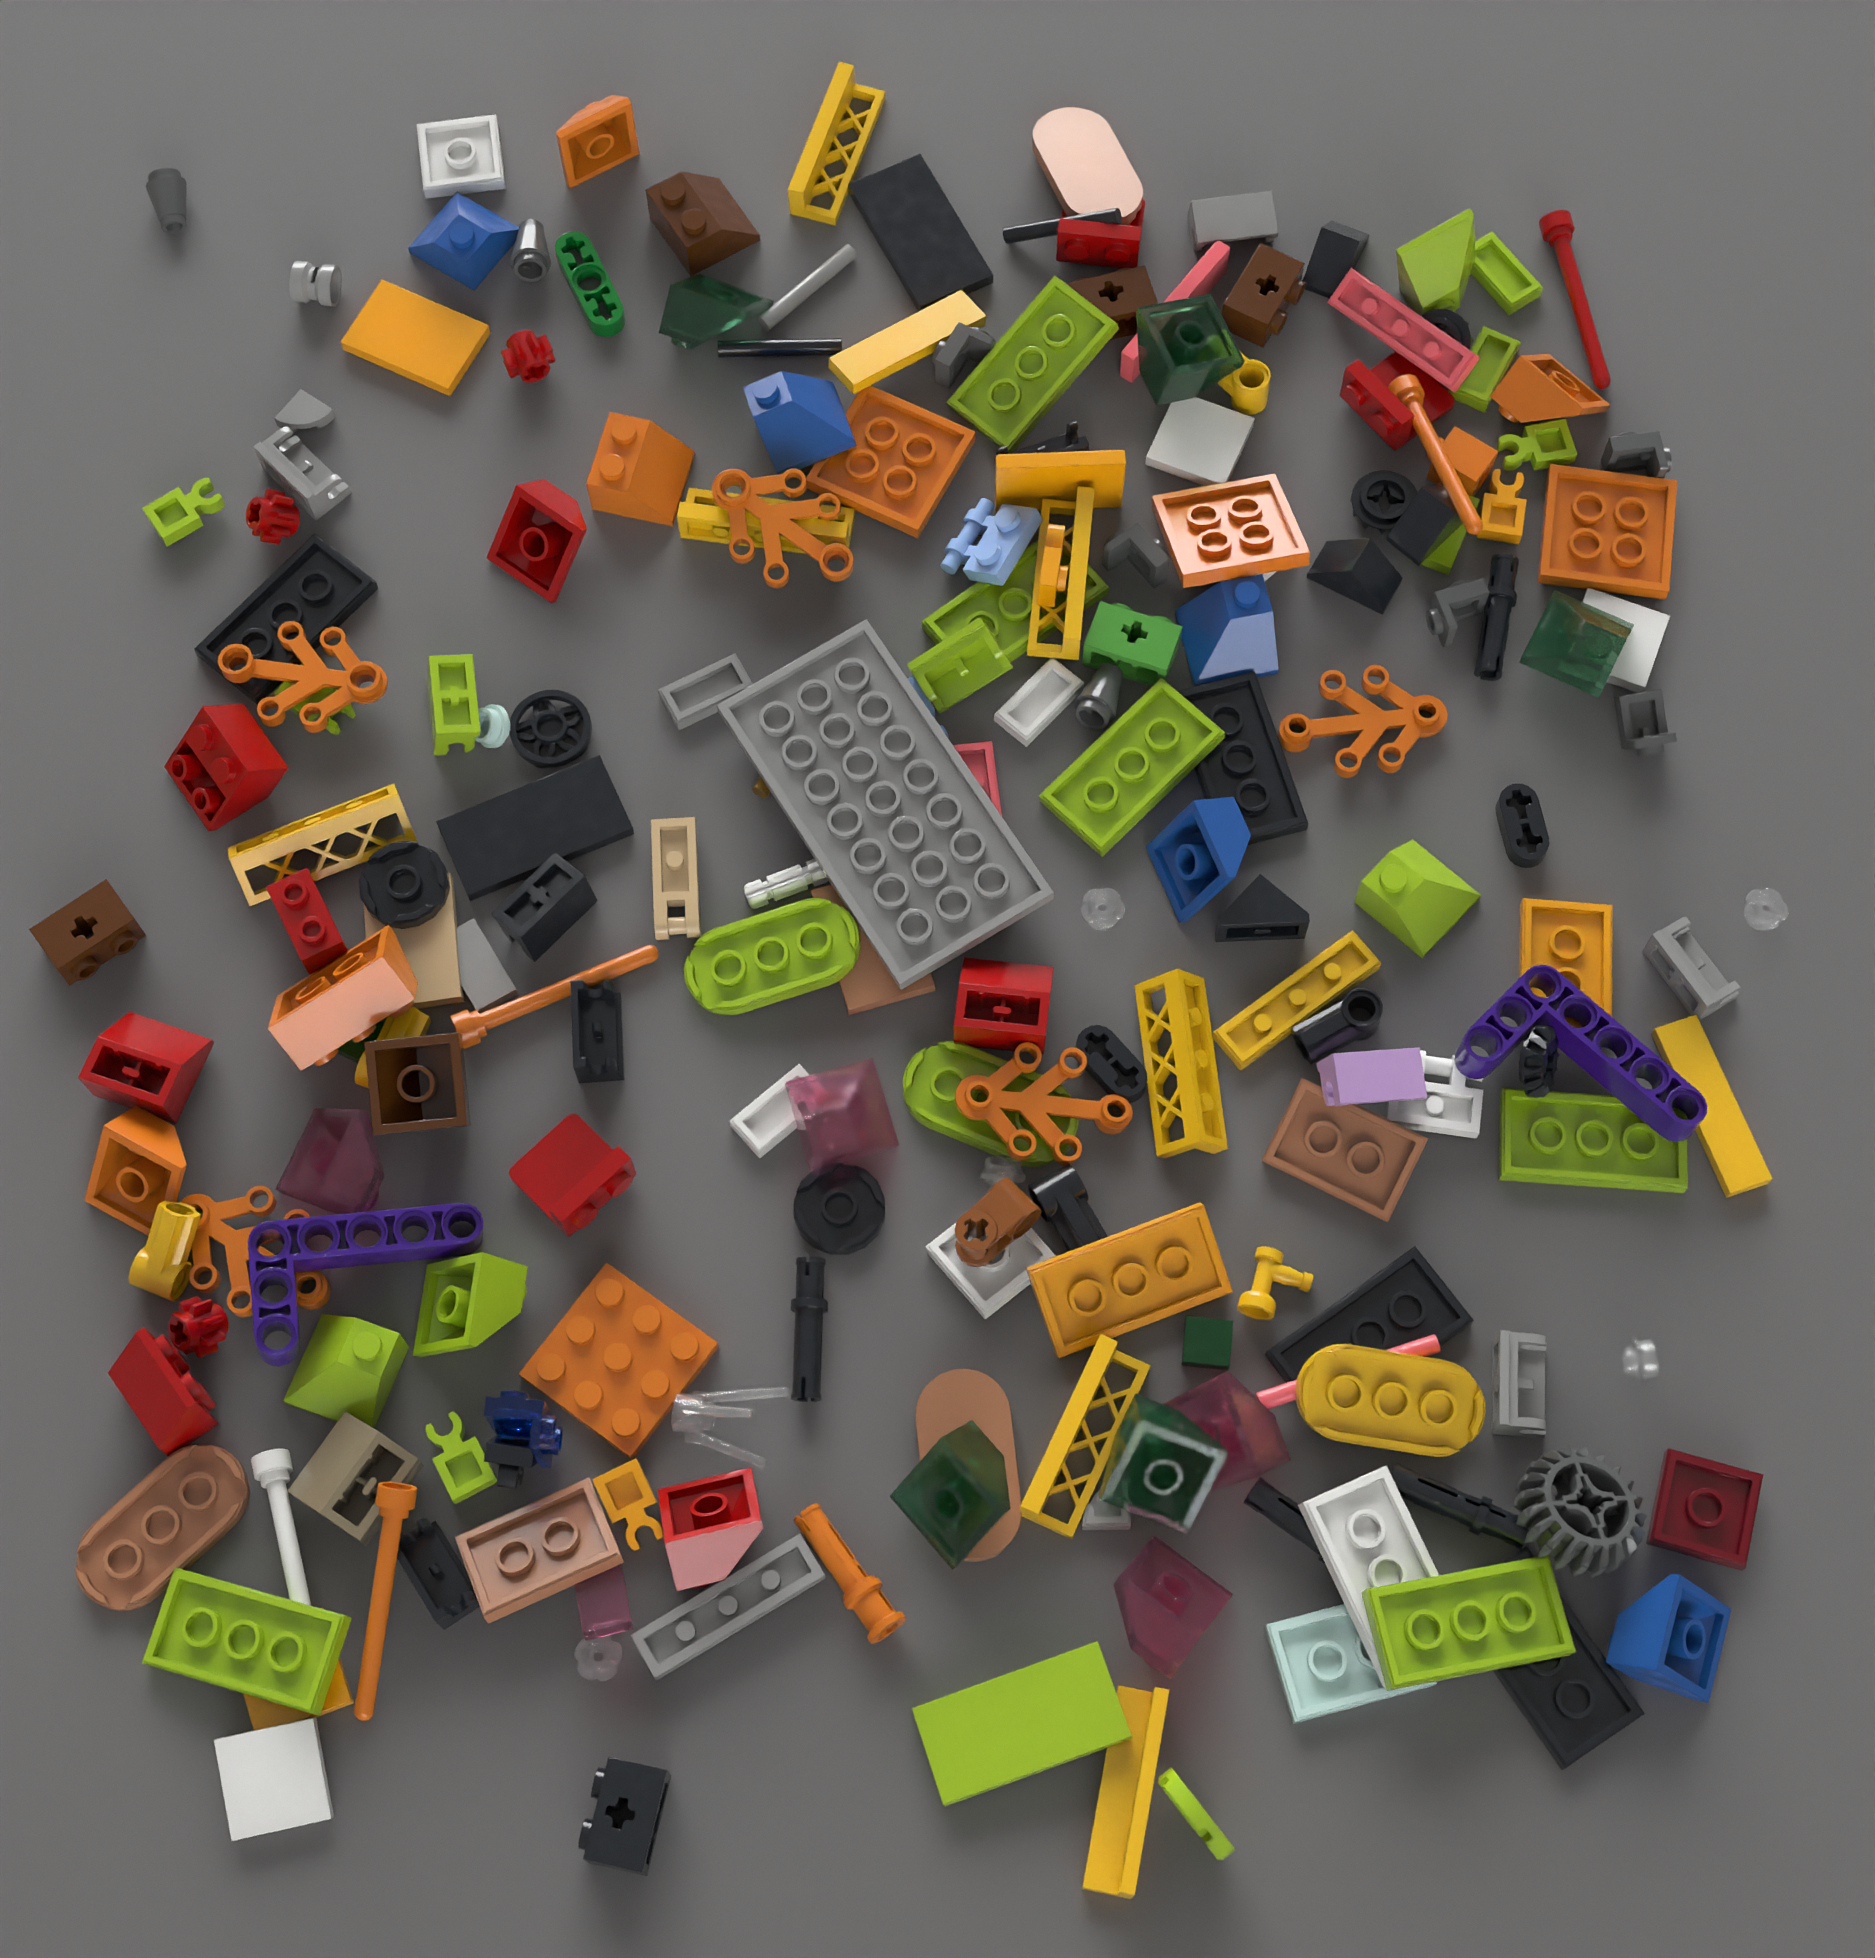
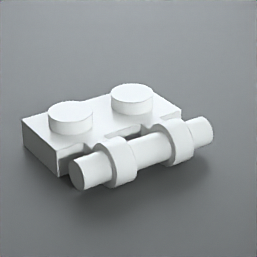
M1420 1050L1424 1074L1449 1077V1085L1425 1081L1427 1098L1423 1100L1388 1101L1385 1118L1412 1130L1476 1139L1480 1132L1483 1090L1465 1087V1081L1482 1082L1483 1078L1472 1079L1461 1074L1454 1061L1455 1055H1452L1451 1059L1426 1056V1051Z

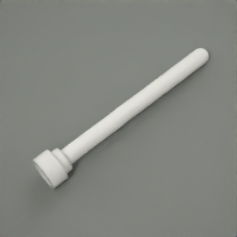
M287 1449L267 1450L251 1458L254 1478L260 1481L262 1488H267L289 1599L311 1606L286 1486L290 1481L289 1474L293 1471L290 1452Z

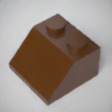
M680 171L645 189L650 220L690 276L761 240L757 230L719 178Z
M448 1033L364 1042L373 1135L471 1126L462 1034Z

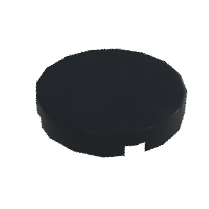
M401 841L384 846L373 853L368 860L369 864L366 866L364 873L361 872L359 879L361 900L373 918L385 926L389 925L394 928L417 927L431 920L445 905L450 891L449 872L438 854L430 848L419 845L417 842Z
M828 1163L818 1167L800 1182L796 1191L793 1216L800 1235L813 1248L830 1255H848L865 1248L878 1236L885 1220V1197L878 1181L866 1169L856 1165L853 1167L851 1165H843V1163Z

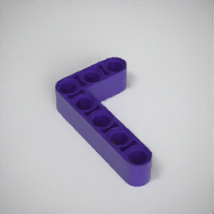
M1535 965L1528 969L1468 1029L1455 1052L1454 1061L1461 1074L1472 1079H1482L1490 1075L1521 1044L1536 1025L1551 1026L1554 1028L1559 1040L1558 1048L1666 1140L1673 1142L1684 1141L1691 1136L1707 1114L1706 1100L1696 1088L1561 973L1547 965ZM1530 988L1540 989L1546 997L1536 996ZM1500 1017L1511 1018L1518 1027H1510L1504 1024ZM1565 1018L1575 1019L1582 1028L1571 1026ZM1471 1046L1481 1047L1488 1053L1489 1057L1478 1056L1472 1051ZM1601 1047L1612 1050L1617 1058H1609L1604 1055ZM1636 1078H1643L1648 1081L1652 1089L1642 1087ZM1672 1108L1683 1111L1687 1115L1688 1120L1678 1118L1673 1113Z
M453 1203L274 1220L260 1223L253 1228L248 1239L254 1338L259 1356L265 1363L271 1366H284L291 1363L300 1352L301 1342L295 1272L472 1254L479 1248L482 1242L484 1221L481 1213L476 1207L468 1203ZM466 1221L475 1228V1231L469 1237L458 1238L449 1229L455 1222ZM410 1226H420L428 1234L422 1241L414 1243L405 1240L402 1233ZM365 1230L374 1231L380 1236L379 1241L371 1247H362L354 1239L357 1234ZM316 1235H325L332 1240L330 1247L321 1252L310 1250L306 1244L310 1238ZM270 1239L278 1240L284 1245L282 1251L272 1257L264 1256L258 1251L260 1245ZM272 1285H281L287 1290L285 1298L276 1303H269L263 1300L261 1295L267 1287ZM275 1331H284L291 1336V1340L284 1348L275 1350L268 1348L264 1344L267 1336Z

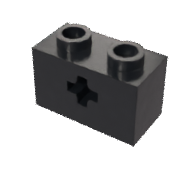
M608 1757L605 1769L598 1767L591 1791V1798L598 1799L593 1819L585 1818L578 1843V1848L585 1850L583 1856L585 1861L595 1865L647 1876L671 1779V1774L667 1770ZM624 1802H628V1809L635 1814L634 1820L624 1821L622 1829H618V1822L611 1817L612 1811L621 1810Z

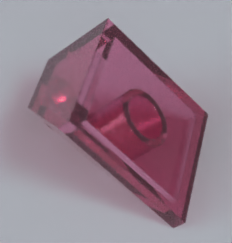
M873 1058L785 1082L810 1171L832 1163L844 1162L899 1146Z
M314 1108L275 1190L334 1214L369 1212L378 1200V1189L384 1179V1172L369 1114L362 1109Z
M1230 1372L1222 1373L1155 1408L1186 1499L1256 1478L1291 1461L1275 1415Z
M1155 1535L1113 1584L1130 1649L1142 1657L1150 1667L1159 1670L1169 1679H1172L1233 1595Z

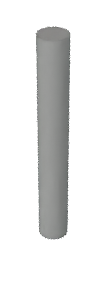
M849 244L842 247L758 317L760 326L766 331L773 328L857 257L854 248Z

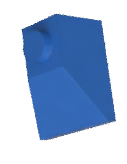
M456 192L408 247V250L415 257L468 288L475 290L514 245L519 227Z
M780 371L743 387L752 416L777 475L783 474L791 468L802 469L857 446L838 392L832 381Z
M1263 574L1221 581L1175 610L1176 623L1183 626L1181 642L1193 687L1254 671L1257 678L1278 674L1279 667L1273 611Z
M1234 797L1193 800L1146 846L1179 923L1187 922L1236 877L1251 833Z
M1670 1574L1618 1614L1614 1632L1608 1642L1606 1663L1634 1680L1699 1702L1709 1703L1731 1608L1683 1576Z

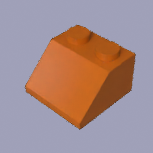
M609 412L586 482L592 510L673 527L679 503L681 502L695 458V451L651 420Z

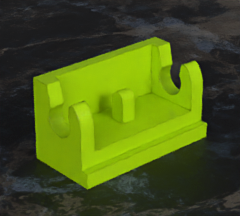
M981 617L907 663L908 668L924 694L940 714L1013 668L992 631Z
M473 654L429 656L426 680L434 756L446 755L449 751V745L453 743H463L464 752H469L474 748L475 737L480 736L481 733Z

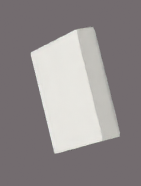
M496 114L417 124L423 191L426 199L453 196L456 192L469 194L506 189L499 125Z
M1177 390L1146 456L1145 465L1203 486L1226 483L1229 481L1250 435L1255 418Z
M1587 588L1559 666L1637 693L1643 692L1670 615Z
M956 1223L925 1246L928 1255L984 1319H987L1031 1284L1026 1267L1056 1256L1032 1228L1023 1236L1014 1240L990 1263L981 1267L968 1266L957 1256L955 1248ZM972 1236L968 1237V1241L974 1239ZM982 1236L979 1240L982 1242L985 1240V1237Z
M316 1717L214 1740L231 1841L324 1821L334 1817Z

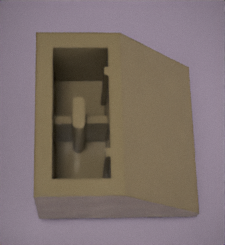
M344 1412L287 1492L367 1547L382 1526L383 1516L379 1515V1506L375 1504L378 1483L397 1482L411 1485L424 1465L417 1457L376 1429Z

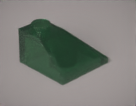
M697 274L670 285L659 333L671 337V343L676 346L694 349L695 346L708 342L766 312L773 306L774 300L703 274Z
M1212 294L1138 307L1136 311L1139 371L1156 406L1191 399L1242 367L1245 362Z
M1554 590L1519 663L1599 698L1633 630L1634 624Z
M1135 1394L1115 1433L1099 1492V1500L1188 1534L1228 1455V1451L1180 1411Z
M973 1420L941 1437L890 1495V1498L952 1570L963 1562L1011 1509L1004 1456Z

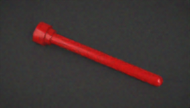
M1567 210L1552 211L1539 220V228L1543 240L1555 249L1594 385L1596 388L1604 390L1609 387L1611 379L1570 243L1575 230L1570 212Z

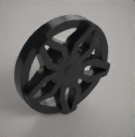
M543 690L529 695L517 705L510 719L511 728L509 733L515 750L524 760L539 768L558 767L572 762L583 755L591 739L592 724L587 708L577 697L561 690ZM549 700L563 701L571 706L556 711L555 706ZM540 702L547 710L540 712ZM533 706L534 720L529 719L519 723L523 714ZM576 714L571 721H567L565 718L567 716ZM583 719L584 730L582 736L580 737L578 733L573 729H575ZM532 729L534 732L530 735L520 733ZM566 738L574 740L576 745L572 746L564 743ZM520 742L530 744L534 742L533 753L526 750ZM558 745L566 753L555 756L556 746ZM548 746L549 750L544 757L540 756L542 747Z

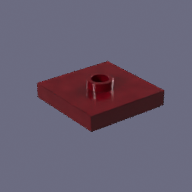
M1668 1448L1664 1451L1646 1544L1742 1571L1747 1565L1763 1474Z

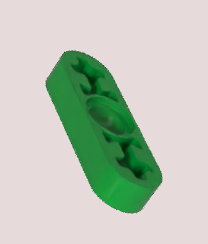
M577 231L561 235L555 243L558 265L593 333L602 337L618 334L625 325L623 305L590 239L585 234ZM575 249L580 253L583 264L577 266L573 254L568 253V251ZM588 277H594L601 281L600 286L592 291L581 289L579 284ZM603 302L607 313L612 315V318L605 320L599 314V303Z

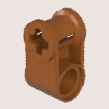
M1008 1177L1001 1179L987 1191L981 1200L957 1220L955 1226L957 1256L968 1266H985L1014 1240L1023 1236L1037 1222L1042 1210ZM972 1236L974 1238L968 1241V1237ZM984 1236L985 1240L981 1242L979 1239Z

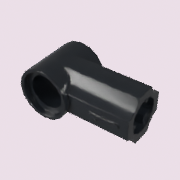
M1357 988L1351 990L1343 1001L1292 1027L1291 1034L1303 1058L1310 1064H1313L1356 1040L1369 1039L1375 1034L1383 1013L1382 1001L1374 991L1367 988ZM1356 1007L1364 1008L1371 1014L1372 1018L1365 1022L1357 1021L1350 1016L1349 1011Z
M1070 1164L1028 1186L1032 1201L1042 1210V1218L1046 1222L1051 1221L1068 1252L1108 1237L1087 1202L1089 1198L1083 1182Z

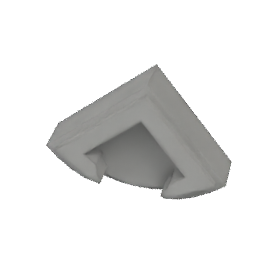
M300 389L274 419L278 427H289L293 432H297V429H307L315 426L317 428L324 427L335 418V414L332 408Z
M1129 1478L1112 1481L1093 1496L1084 1512L1082 1530H1130Z

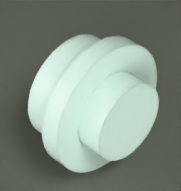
M494 704L479 708L481 733L480 736L475 737V740L487 748L500 747L508 737L511 728L506 710L502 706Z

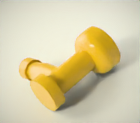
M1257 1247L1254 1259L1258 1264L1252 1288L1241 1294L1237 1310L1250 1318L1259 1320L1273 1319L1276 1302L1269 1295L1272 1282L1298 1287L1299 1290L1309 1292L1313 1282V1274L1301 1273L1291 1267L1282 1265L1284 1254L1275 1248Z

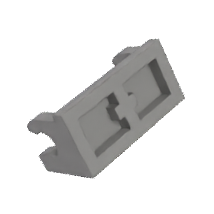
M1272 191L1191 200L1187 222L1193 251H1201L1205 244H1212L1218 240L1228 242L1264 237L1267 243L1274 242V238L1278 237L1279 231Z
M283 427L264 442H259L253 446L262 469L317 521L352 492L350 487L345 482H342V479L337 474H334L296 435L291 437L293 431L289 427Z
M1685 916L1652 934L1643 952L1691 1016L1697 1015L1700 1021L1737 998L1739 995L1738 990L1741 987L1736 981L1731 983L1726 981L1690 934L1688 926L1691 925V922Z
M1500 1330L1493 1339L1491 1434L1544 1438L1546 1436V1336Z

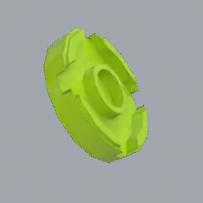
M1172 1767L1158 1778V1784L1191 1827L1206 1843L1218 1861L1220 1859L1223 1861L1236 1850Z

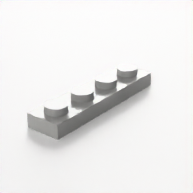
M800 1533L630 1636L657 1681L824 1580L826 1577Z

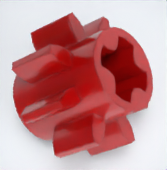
M521 330L514 333L506 342L507 349L501 350L504 359L503 363L510 378L520 375L521 379L527 383L537 382L546 377L550 372L549 364L556 361L547 336L544 334L537 338L531 330Z
M272 489L265 490L264 498L254 497L249 502L246 510V523L250 529H253L252 535L259 536L261 542L280 545L281 536L289 538L294 535L300 522L299 509L293 505L294 499L286 497L285 492Z
M199 1296L179 1302L180 1311L172 1313L171 1319L168 1322V1334L172 1344L178 1350L184 1351L186 1355L195 1352L198 1358L217 1352V1343L226 1340L225 1335L229 1328L228 1318L223 1308L213 1303L211 1299L201 1302Z

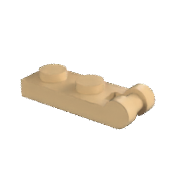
M695 817L651 820L655 939L670 940V935L687 934V938H700L701 921ZM685 906V916L669 917L668 907Z

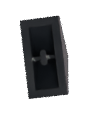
M1332 220L1322 226L1303 281L1306 282L1305 290L1330 298L1350 268H1355L1369 239V234Z
M1438 483L1421 487L1386 539L1417 566L1427 559L1463 524L1443 484Z
M1371 538L1326 541L1306 577L1382 615L1403 579Z
M1259 874L1219 916L1215 940L1216 942L1305 939L1310 923L1309 913Z

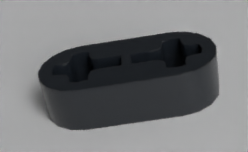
M1511 784L1504 788L1495 806L1496 816L1509 860L1519 867L1532 868L1543 861L1549 847V836L1540 802L1535 791L1524 784ZM1511 799H1517L1519 805H1526L1521 816L1522 820H1519L1515 807H1508ZM1523 832L1526 833L1529 844H1537L1533 853H1528L1526 847H1518L1523 838Z
M1091 1025L1083 1029L1078 1035L1076 1048L1083 1051L1086 1055L1087 1064L1085 1070L1108 1095L1117 1094L1126 1098L1129 1103L1139 1100L1144 1094L1147 1084V1072L1142 1063L1107 1027ZM1089 1040L1095 1044L1101 1041L1106 1043L1104 1054L1109 1059L1108 1061L1098 1052H1094L1091 1055L1087 1053ZM1116 1067L1125 1077L1134 1074L1136 1076L1134 1080L1135 1088L1131 1089L1128 1085H1124L1121 1088L1118 1087L1119 1076L1114 1068Z

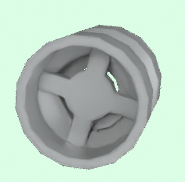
M295 261L289 280L292 301L308 303L310 300H315L322 306H337L342 287L340 267L331 264L314 267L307 261Z

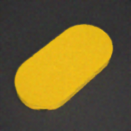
M1335 1344L1315 1352L1302 1366L1296 1381V1403L1304 1421L1317 1433L1339 1442L1426 1456L1444 1457L1460 1451L1459 1449L1468 1442L1471 1443L1479 1434L1485 1419V1397L1475 1379L1465 1368L1442 1359L1351 1344Z

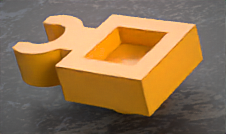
M1495 469L1489 483L1491 494L1484 493L1481 502L1480 519L1483 523V529L1477 534V538L1519 544L1523 532L1527 499L1517 497L1521 492L1524 476L1523 473L1517 472L1514 484L1505 485L1499 478L1501 469Z
M1048 524L1038 592V605L1055 607L1057 591L1065 592L1069 566L1060 565L1065 526Z
M638 1458L592 1479L612 1524L623 1518L626 1519L628 1523L626 1541L632 1550L635 1551L641 1548L636 1538V1532L643 1525L652 1528L657 1540L664 1537L660 1522L654 1517L648 1516L645 1510L646 1507L657 1503V1500Z

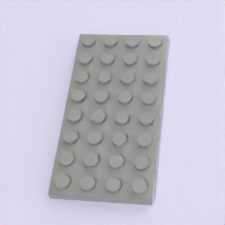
M867 619L717 705L718 712L900 990L1054 899V892Z

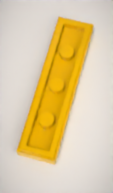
M960 290L829 358L828 368L852 394H855L933 353L940 341L946 342L958 322L971 328L985 326L986 315Z
M1352 930L1216 1029L1212 1037L1241 1071L1291 1034L1292 1027L1322 1012L1379 970L1382 963Z
M1697 1015L1654 1028L1651 1035L1663 1061L1696 1088L1706 1100L1707 1114L1695 1131L1726 1198L1769 1184L1773 1178Z

